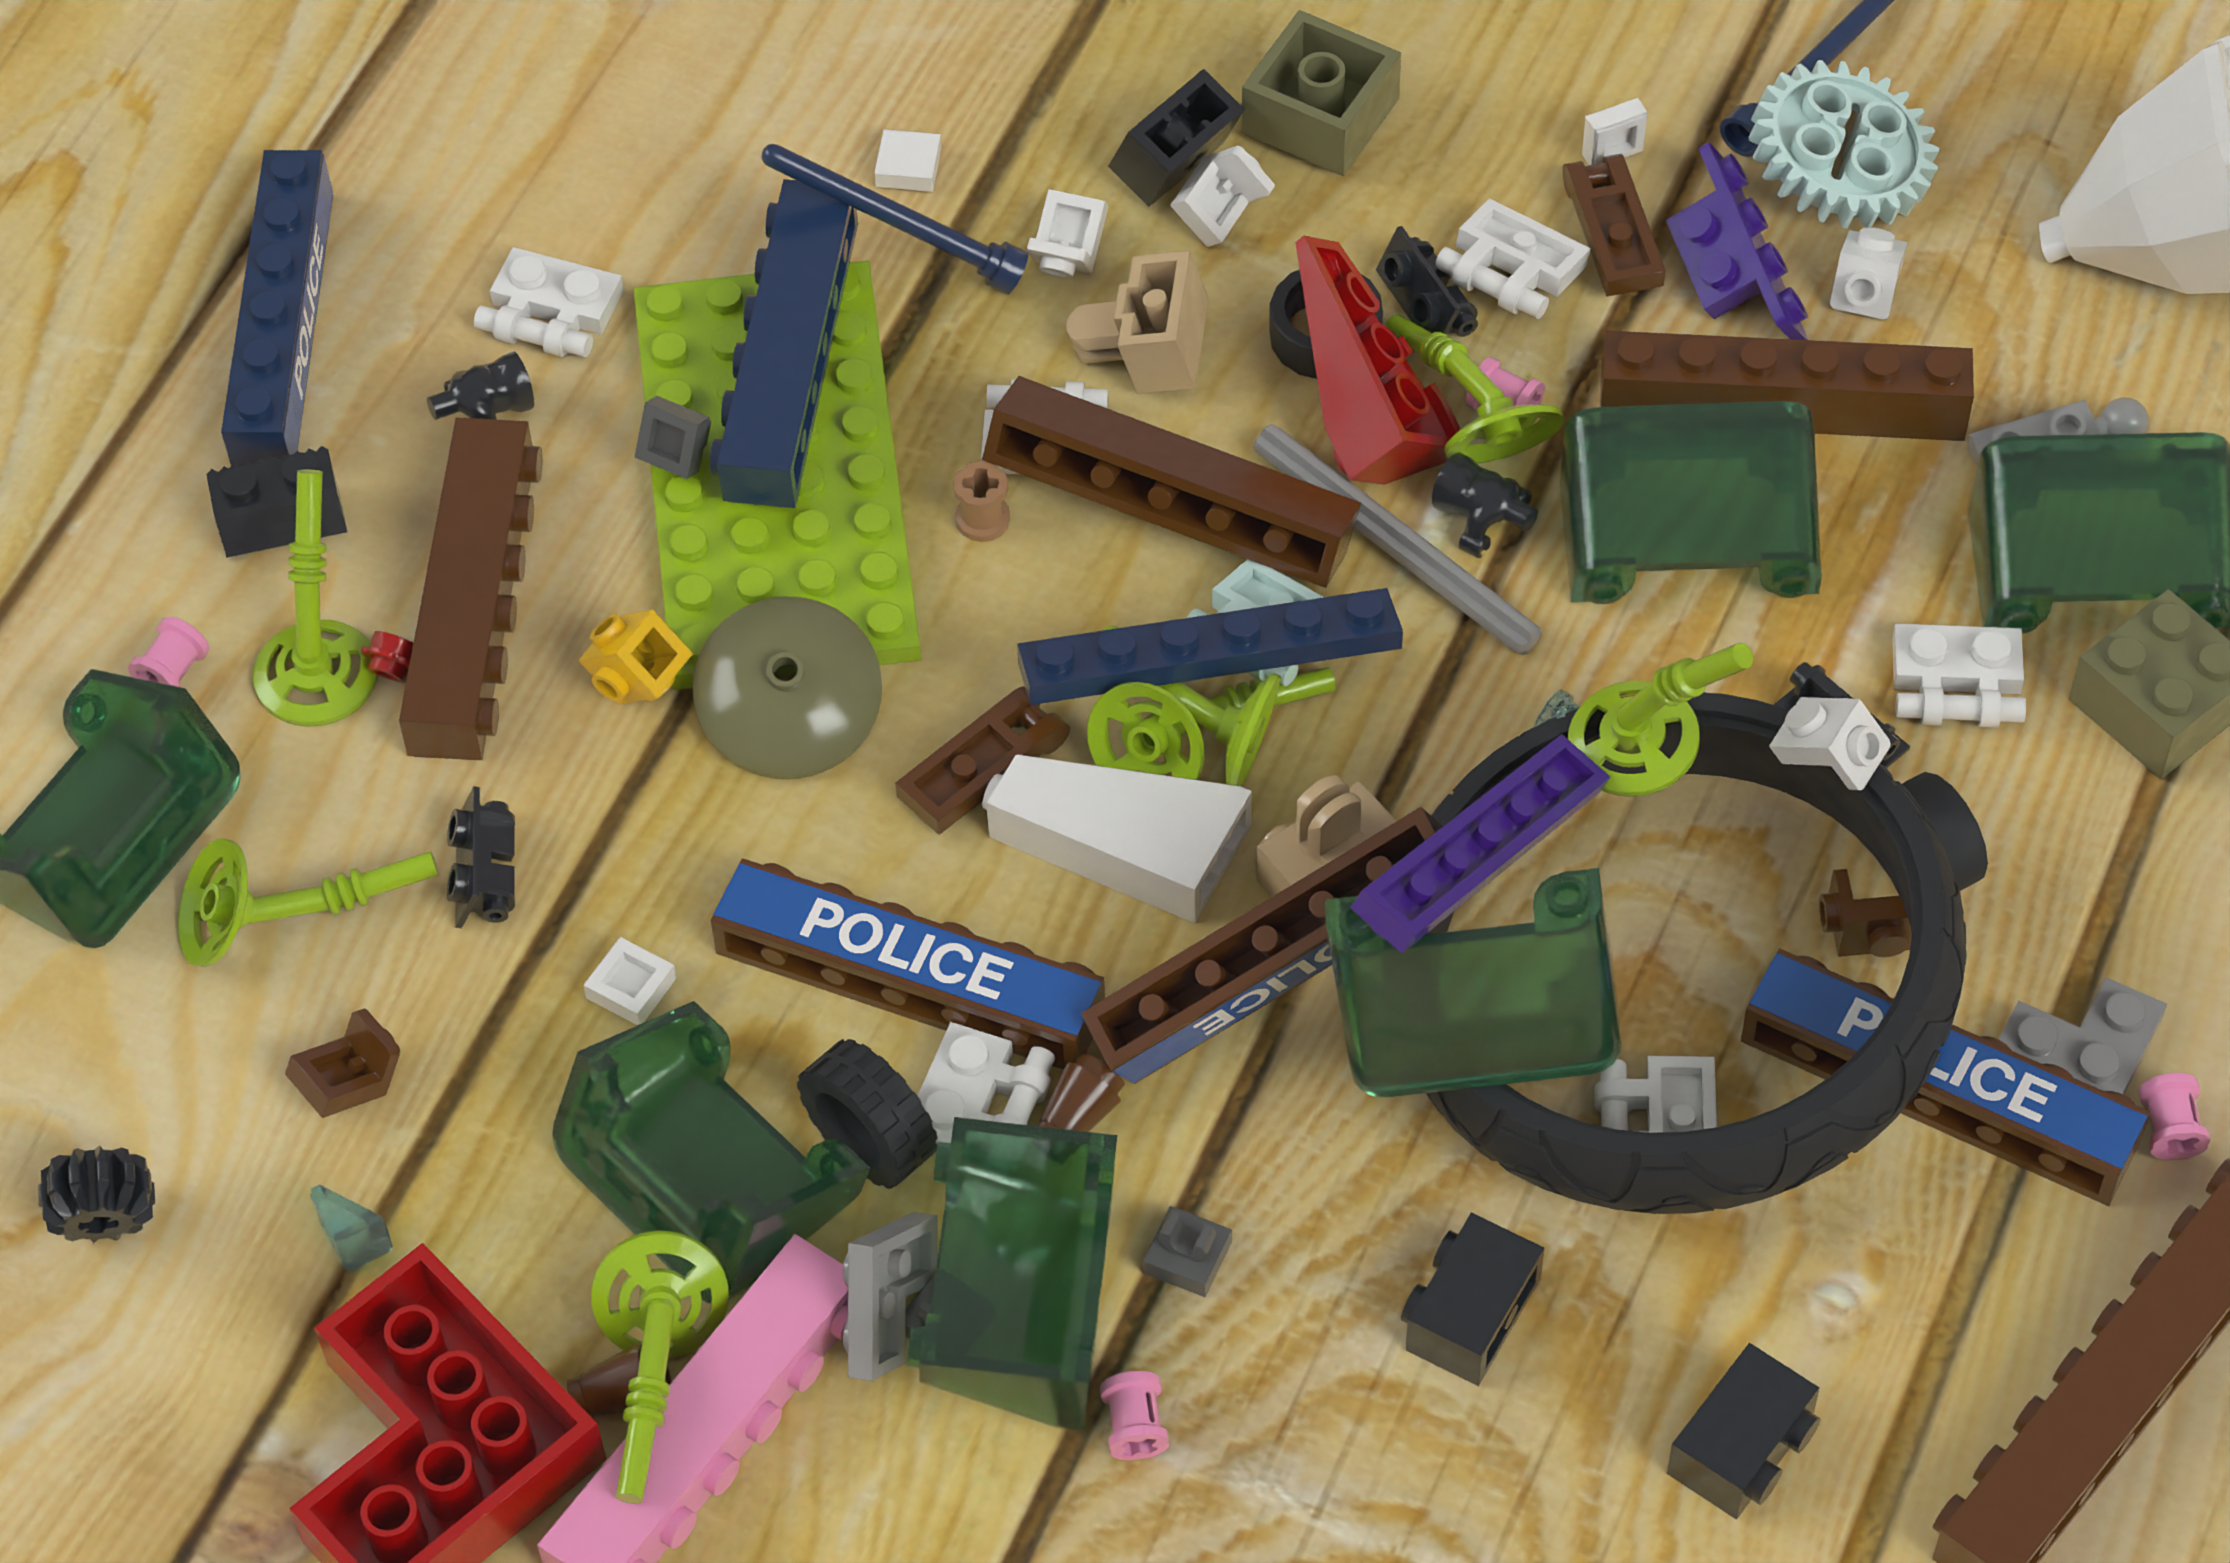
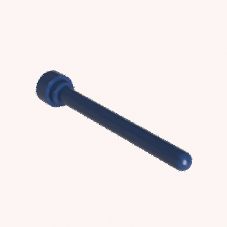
M1862 0L1798 64H1802L1810 72H1812L1818 60H1822L1829 66L1894 0ZM1795 67L1787 75L1791 76ZM1758 103L1737 106L1720 124V133L1724 142L1732 151L1741 156H1753L1758 147V144L1749 141V135L1755 125L1751 118Z
M769 144L762 151V161L766 166L978 267L977 274L985 277V284L1009 295L1022 277L1028 261V252L1008 242H1003L1001 245L991 242L987 246L778 144Z

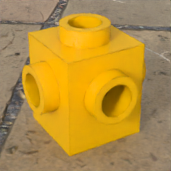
M653 609L621 616L615 613L605 618L590 634L589 639L593 643L578 661L592 675V683L598 692L607 699L621 705L644 700L652 702L661 697L675 681V675L693 653Z

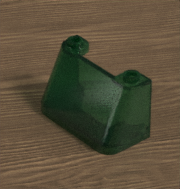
M1790 401L1597 407L1582 410L1568 419L1564 430L1560 493L1571 602H1592L1595 604L1616 602L1632 590L1636 571L1755 567L1759 569L1761 586L1780 597L1795 598L1806 594H1819L1822 566L1816 446L1812 413L1805 405Z
M2206 432L2012 436L1993 441L1983 448L1979 455L1968 506L1983 627L2021 628L2022 634L2036 629L2038 625L2048 618L2053 602L2155 600L2168 589L2215 629L2230 627V445L2224 437Z
M90 669L71 691L63 709L64 727L70 738L77 745L78 750L3 835L0 833V904L68 943L95 949L105 946L118 934L229 803L238 789L241 773L236 755L186 688Z
M1599 868L1562 872L1552 875L1543 881L1534 893V922L1428 934L1423 936L1404 953H1400L1387 940L1378 936L1371 926L1350 908L1358 896L1325 900L1326 930L1347 1056L1354 1083L1362 1092L1374 1097H1395L1591 1075L1606 1070L1615 1063L1620 1055L1622 1038L1613 953Z
M692 1001L578 1051L554 1120L552 1136L554 1147L564 1165L635 1235L649 1231H673L688 1235L708 1247L718 1258L725 1271L728 1281L729 1299L745 1292L755 1283L794 1234L807 1240L852 1203L861 1193L870 1167L847 1145L835 1139H827L812 1146L805 1158L724 1080L730 1062L731 1045L728 1034L695 1001ZM655 1254L670 1270L676 1271L684 1277L694 1267L693 1263L682 1257L672 1254ZM707 1288L701 1291V1299L711 1304L712 1295L711 1289Z
M954 1117L951 1143L938 1141L935 1158L934 1182L946 1183V1193L930 1313H927L925 1326L912 1325L909 1340L907 1367L919 1368L920 1383L1055 1428L1085 1430L1109 1232L1118 1135Z

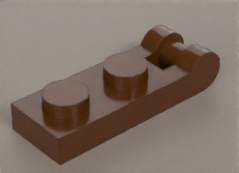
M1622 154L1604 156L1602 163L1585 166L1582 161L1564 164L1562 171L1564 187L1567 196L1570 199L1572 198L1588 246L1591 248L1590 252L1606 297L1664 286L1666 270L1624 156Z
M1019 687L895 782L896 795L940 835L983 801L986 788L991 779L996 774L1004 775L1015 755L1038 758L1043 753H1053L1066 741L1070 733V726L1056 713L1046 714L1040 708V704L1030 705L1025 687ZM1023 726L1026 731L1019 736L1012 727L1019 728Z

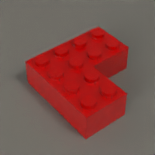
M423 1242L314 1327L327 1365L387 1428L384 1433L289 1508L303 1544L321 1563H482L607 1460L598 1423Z

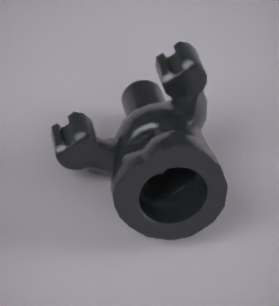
M515 351L499 357L494 362L476 365L467 371H457L451 380L444 382V392L427 397V405L434 420L457 412H461L469 418L497 420V413L508 410L524 412L534 408V395L529 375L522 360Z
M1458 452L1446 461L1438 473L1433 486L1432 504L1435 509L1444 513H1458L1467 517L1465 531L1459 541V549L1476 558H1481V552L1483 550L1487 551L1490 548L1491 539L1485 533L1491 525L1505 520L1524 531H1528L1534 525L1538 515V510L1528 505L1532 499L1531 491L1520 486L1515 479L1503 478L1497 472L1479 466L1472 458Z

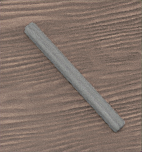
M1270 424L1263 429L1261 435L1254 442L1255 452L1288 476L1361 502L1354 527L1356 530L1514 652L1525 655L1532 650L1541 636L1542 631L1539 626L1281 428Z

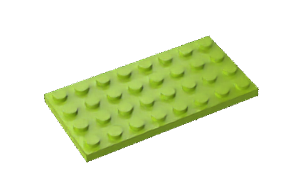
M869 260L850 262L796 508L723 501L719 476H713L710 473L712 443L714 439H723L725 427L722 426L721 422L723 396L726 390L734 391L737 380L733 377L732 368L734 349L737 342H746L748 333L744 329L745 302L748 295H757L759 284L755 282V273L633 287L644 402L659 396L706 415L712 421L707 446L703 449L698 473L686 479L651 464L666 624L693 653L675 675V681L672 684L673 690L693 688V675L700 651L706 640L721 622L747 605L775 597L813 599L844 613L867 636L875 650L879 665L922 660ZM781 666L775 671L774 676L776 678L795 676L797 670L792 666Z

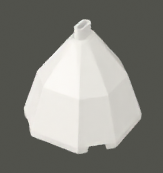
M2230 34L2217 39L2118 116L2061 205L2060 215L2039 223L2041 247L2047 262L2052 263L2072 256L2075 261L2185 294L2230 293Z

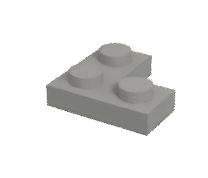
M2105 977L2081 1027L2018 1001L1999 1040L2018 1054L2041 1064L2048 1063L2060 1066L2067 1070L2073 1078L2102 1091H2114L2125 1095L2164 1016L2167 1003Z
M912 1212L848 1243V1253L843 1264V1279L848 1287V1320L844 1327L843 1345L848 1353L849 1378L874 1381L905 1364V1297L923 1289L937 1273L938 1215Z

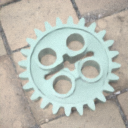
M1818 60L1812 72L1802 64H1798L1791 76L1781 72L1774 85L1766 87L1751 118L1755 125L1749 135V141L1758 144L1752 156L1753 160L1769 163L1762 176L1763 179H1780L1783 182L1777 194L1780 198L1793 193L1800 197L1797 203V210L1799 212L1813 205L1818 208V219L1822 223L1825 222L1830 213L1838 214L1843 228H1848L1854 216L1859 218L1865 228H1871L1877 216L1885 224L1890 225L1898 213L1907 216L1915 203L1922 201L1938 169V166L1933 161L1939 153V147L1929 143L1935 130L1933 127L1918 125L1925 113L1923 108L1907 109L1904 106L1910 95L1907 91L1900 92L1894 96L1888 92L1891 81L1888 77L1875 84L1870 81L1869 68L1863 67L1858 76L1850 75L1849 68L1844 61H1840L1835 72H1830L1827 65L1822 60ZM1853 109L1857 114L1856 120L1843 150L1842 156L1844 161L1837 173L1836 179H1834L1831 175L1834 160L1844 141L1846 134L1844 127Z

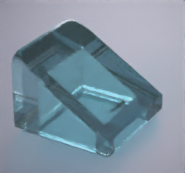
M320 1184L311 1188L312 1194H310V1198L319 1224L344 1269L348 1268L349 1272L392 1250L393 1245L389 1232L381 1216Z

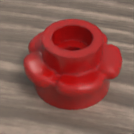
M374 631L369 647L362 646L361 648L362 655L371 658L367 669L383 678L403 682L405 674L409 670L414 642L391 633Z

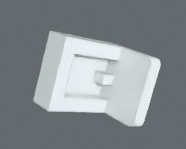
M1235 146L1203 157L1170 206L1207 247L1222 243L1248 203L1269 196L1275 184L1264 173L1260 164L1253 156L1248 154L1242 147Z
M1048 189L1036 239L1029 238L1026 249L1036 263H1040V271L1061 278H1073L1075 271L1092 274L1109 207L1106 201Z
M1862 228L1860 232L1849 230L1840 253L1830 306L1836 310L1878 319L1888 318L1908 242L1895 240L1894 234L1879 228Z
M1800 697L1796 705L1786 715L1784 724L1769 747L1782 764L1832 766L1849 790H1863L1889 750L1890 740L1860 699Z

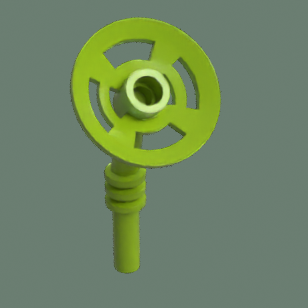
M1393 315L1386 322L1385 326L1397 338L1403 336L1412 350L1420 354L1424 364L1444 376H1454L1481 404L1477 408L1479 418L1460 429L1446 443L1444 451L1447 459L1458 452L1472 458L1477 464L1506 458L1544 442L1563 426L1564 417L1561 410L1557 407L1539 404L1514 406L1512 398L1505 397L1504 393L1468 357L1467 348L1462 343L1442 332L1431 333L1401 315ZM1475 438L1487 440L1485 443L1469 444Z
M309 469L297 470L295 542L289 543V551L295 554V556L288 558V565L294 567V570L288 571V579L294 581L296 624L280 631L264 645L254 664L253 684L260 703L274 717L298 726H322L342 720L358 710L372 694L378 675L367 669L371 658L363 656L361 648L362 646L369 647L370 642L360 631L342 622L321 620L319 582L326 580V573L320 571V568L326 567V559L321 557L320 554L327 552V545L321 543L323 472ZM321 632L334 633L341 637L333 642L322 638ZM282 648L276 660L277 677L269 682L268 670L270 662L278 649ZM359 654L360 670L356 680L348 688L344 683L351 672L352 662L350 655ZM291 656L294 668L286 671V664ZM341 657L340 667L335 674L331 658ZM294 688L307 693L324 691L328 701L308 705L286 700V697Z
M1112 625L1106 627L1104 630L1117 629L1118 627ZM1275 673L1268 676L1258 685L1255 692L1251 693L1241 709L1229 704L1226 710L1222 709L1182 682L1158 686L1179 699L1187 707L1198 724L1210 732L1216 733V741L1227 744L1225 762L1227 785L1242 787L1268 726L1279 691L1281 676Z
M1737 643L1699 660L1684 658L1666 667H1662L1655 672L1652 682H1620L1607 686L1591 695L1576 711L1569 727L1568 740L1611 777L1601 791L1625 797L1645 796L1662 791L1682 778L1692 766L1700 744L1698 721L1687 701L1704 693L1707 685L1751 667L1753 653L1746 644ZM1628 694H1636L1635 696H1629V697H1623V698L1620 697V696L1628 695ZM1599 709L1606 713L1600 723V739L1585 746L1584 733L1586 725L1592 714ZM1681 722L1682 737L1675 753L1668 759L1659 750L1666 735L1665 723ZM1605 760H1608L1622 767L1645 766L1646 772L1623 774L1608 770L1601 765Z
M1327 667L1296 675L1290 685L1283 686L1280 684L1274 707L1334 692L1336 685L1331 669ZM1260 679L1251 680L1250 687L1246 682L1238 683L1236 690L1232 685L1226 686L1223 689V694L1208 700L1225 710L1228 704L1241 709L1251 693L1255 692L1261 681ZM1123 683L1107 691L1093 706L1087 724V740L1096 766L1136 772L1141 771L1157 775L1166 774L1171 771L1173 777L1198 780L1203 768L1204 743L1200 728L1203 726L1198 724L1187 707L1168 691L1148 683ZM1131 697H1147L1157 700L1163 704L1160 705L1155 702L1142 701L1130 705L1125 699ZM1150 712L1152 714L1144 719L1139 713ZM1110 718L1123 723L1122 740L1128 753L1120 758H1117L1110 743L1108 731ZM1185 733L1188 734L1190 741L1189 760L1180 752L1182 747L1181 735ZM1161 754L1164 755L1166 760L1165 762H1153Z
M224 838L215 839L200 852L190 869L184 885L178 916V936L182 953L192 965L200 967L212 966L227 952L239 928L245 927L247 923L252 924L328 910L333 915L341 913V906H344L347 911L355 909V902L357 901L361 906L369 905L370 897L439 876L432 851L364 873L355 868L350 870V877L348 878L342 872L336 874L335 882L330 877L322 879V886L253 897L252 893L248 891L247 863L241 847L232 840ZM223 862V863H224V867L221 868V869L215 874V876L212 878V880H211V882H210V879H211L212 875L214 874V872L216 871V869L219 867V865ZM201 918L207 921L208 930L212 934L205 944L201 935Z
M649 1231L625 1239L611 1249L603 1258L592 1282L591 1303L593 1314L605 1336L622 1350L638 1342L642 1344L638 1375L629 1381L628 1390L631 1393L626 1397L628 1408L623 1413V1420L629 1423L615 1497L625 1503L638 1504L642 1503L644 1499L656 1428L664 1426L665 1415L663 1413L667 1411L668 1401L665 1398L670 1394V1386L665 1382L668 1359L685 1355L702 1346L724 1320L728 1307V1281L720 1261L703 1243L678 1232ZM659 1253L676 1255L694 1264V1267L685 1277L670 1269H651L647 1255ZM624 1268L629 1275L624 1280L620 1289L619 1310H610V1288L615 1277ZM639 1285L640 1307L630 1308L629 1300L631 1293ZM710 1288L712 1295L710 1310L701 1326L695 1329L692 1325L697 1320L701 1310V1291ZM690 1296V1309L687 1315L681 1319V1299ZM637 1326L644 1331L643 1341L631 1337L627 1332Z

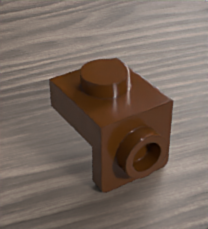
M1847 869L1833 870L1829 893L1820 894L1819 914L1823 932H1833L1838 957L1863 954L1891 957L1910 950L1912 931L1900 896L1853 899Z
M363 1008L352 1012L343 1038L291 1055L285 1075L318 1114L325 1118L385 1096L400 1056V1048L391 1033L384 1029L367 1009Z

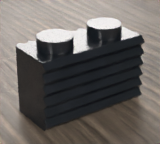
M320 446L317 451L309 448L305 453L296 451L290 456L284 454L280 459L272 456L268 462L260 458L256 464L248 461L245 465L235 464L230 468L223 466L219 472L211 469L207 473L214 518L226 558L289 545V543L295 542L297 470L309 469L323 472L321 538L347 532L340 492L327 448Z

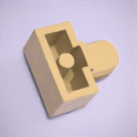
M1191 251L1133 256L1129 281L1126 284H1119L1117 301L1085 304L1076 307L1069 315L1066 322V330L1079 360L1084 364L1124 360L1137 394L1195 389L1209 298Z
M1337 775L1327 776L1309 787L1297 800L1296 822L1291 825L1283 824L1277 826L1257 846V882L1273 897L1395 823L1396 820L1360 781L1349 787Z

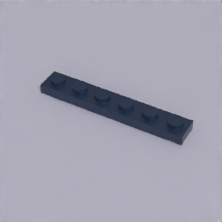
M1387 588L1017 643L1018 665L1030 705L1101 695L1115 686L1129 682H1142L1160 686L1402 649L1403 629Z

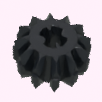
M100 1145L94 1150L85 1151L76 1148L73 1150L72 1155H58L52 1158L50 1165L41 1170V1184L38 1185V1205L42 1207L43 1220L46 1221L48 1232L64 1235L66 1240L73 1242L79 1239H90L93 1244L99 1239L106 1238L117 1241L123 1233L135 1234L141 1231L143 1224L153 1218V1205L156 1201L154 1182L151 1181L150 1169L147 1167L145 1157L129 1154L128 1149L120 1147L114 1150H104Z

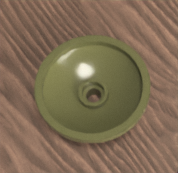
M775 597L764 599L739 609L721 622L712 632L701 649L693 675V699L696 714L705 735L726 759L736 766L759 776L773 779H799L814 776L834 768L850 757L863 744L879 714L882 699V678L874 648L864 632L848 616L834 607L813 599ZM788 665L797 670L796 676L789 681H781L774 676L775 671L781 666Z

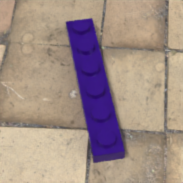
M1561 734L1365 887L1350 908L1366 921L1378 936L1387 940L1400 953H1404L1596 797L1611 777Z

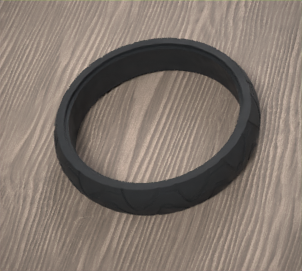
M1704 692L1700 696L1687 701L1698 721L1700 744L1697 756L1685 774L1722 776L1754 782L1805 801L1835 819L1860 840L1888 874L1903 902L1911 926L1912 938L1908 962L1902 982L1889 1010L1874 1033L1855 1055L1830 1077L1805 1094L1776 1109L1747 1120L1715 1128L1686 1132L1648 1133L1617 1130L1585 1123L1556 1113L1526 1098L1505 1084L1480 1062L1452 1025L1439 997V975L1444 941L1454 912L1404 953H1400L1385 940L1384 984L1386 1003L1395 1035H1397L1398 1043L1407 1064L1414 1071L1415 1077L1432 1104L1458 1134L1481 1154L1492 1161H1498L1506 1171L1544 1190L1579 1202L1614 1210L1650 1214L1714 1211V1208L1729 1209L1764 1200L1796 1188L1833 1169L1848 1159V1154L1851 1152L1857 1153L1867 1146L1899 1116L1905 1106L1917 1095L1941 1054L1939 1051L1940 1046H1944L1949 1037L1961 996L1967 957L1966 924L1963 919L1964 911L1958 885L1954 882L1956 879L1945 848L1928 816L1911 793L1899 781H1894L1889 770L1881 763L1863 790H1849L1832 766L1782 764L1769 745L1784 724L1789 711H1784L1785 708L1759 700L1721 693ZM1578 709L1565 713V716L1559 719L1557 716L1523 732L1520 736L1515 737L1495 750L1452 790L1454 793L1452 795L1448 794L1431 816L1442 826H1445L1562 734L1568 739L1569 727ZM1599 709L1592 714L1586 725L1584 733L1585 746L1600 739V723L1606 713ZM1681 722L1665 723L1666 735L1659 750L1668 759L1675 753L1682 737ZM1605 760L1601 765L1608 770L1623 774L1646 772L1645 766L1622 767L1608 760Z

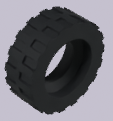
M842 1039L799 1074L798 1078L800 1080L797 1082V1089L800 1091V1100L806 1108L813 1125L818 1128L828 1145H831L845 1163L853 1167L855 1172L863 1178L866 1177L871 1180L873 1184L879 1187L883 1185L886 1189L896 1187L937 1151V1132L932 1126L933 1121L929 1113L922 1106L921 1100L907 1085L906 1080L899 1072H896L883 1057L875 1054L868 1046L860 1045L852 1039H847L846 1041Z

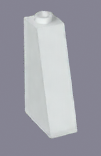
M1015 755L1004 775H994L986 788L982 802L983 809L987 810L989 838L1194 924L1252 826V791L1240 786L1023 755Z

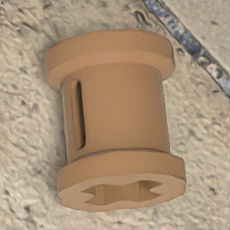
M986 461L971 462L964 469L958 471L953 480L954 495L960 501L955 513L957 528L963 536L974 541L994 540L1002 536L1009 527L1010 511L1009 506L1004 501L1009 489L1007 475L995 464Z

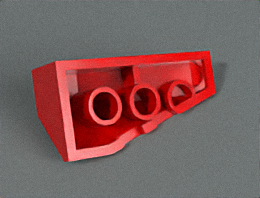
M1305 235L1302 236L1295 244L1324 425L1335 448L1333 455L1336 464L1351 481L1385 485L1446 463L1448 459L1444 451L1445 445L1461 429L1447 399L1435 382L1426 388L1406 360L1414 352L1403 336L1397 338L1389 328L1378 320L1375 313L1380 309V302L1340 243Z

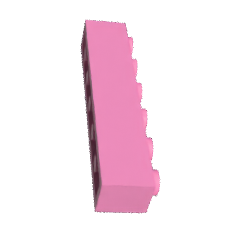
M794 1234L669 1385L670 1394L665 1398L668 1401L667 1411L663 1413L665 1415L664 1426L656 1428L643 1502L638 1504L625 1503L615 1497L625 1447V1438L537 1544L542 1563H656L668 1547L676 1549L682 1545L696 1524V1513L711 1494L719 1496L726 1491L738 1473L740 1467L739 1460L754 1442L761 1444L770 1437L781 1419V1408L796 1390L804 1392L813 1384L823 1367L824 1355L837 1339L843 1341L844 1327L848 1320V1287L843 1279V1264Z

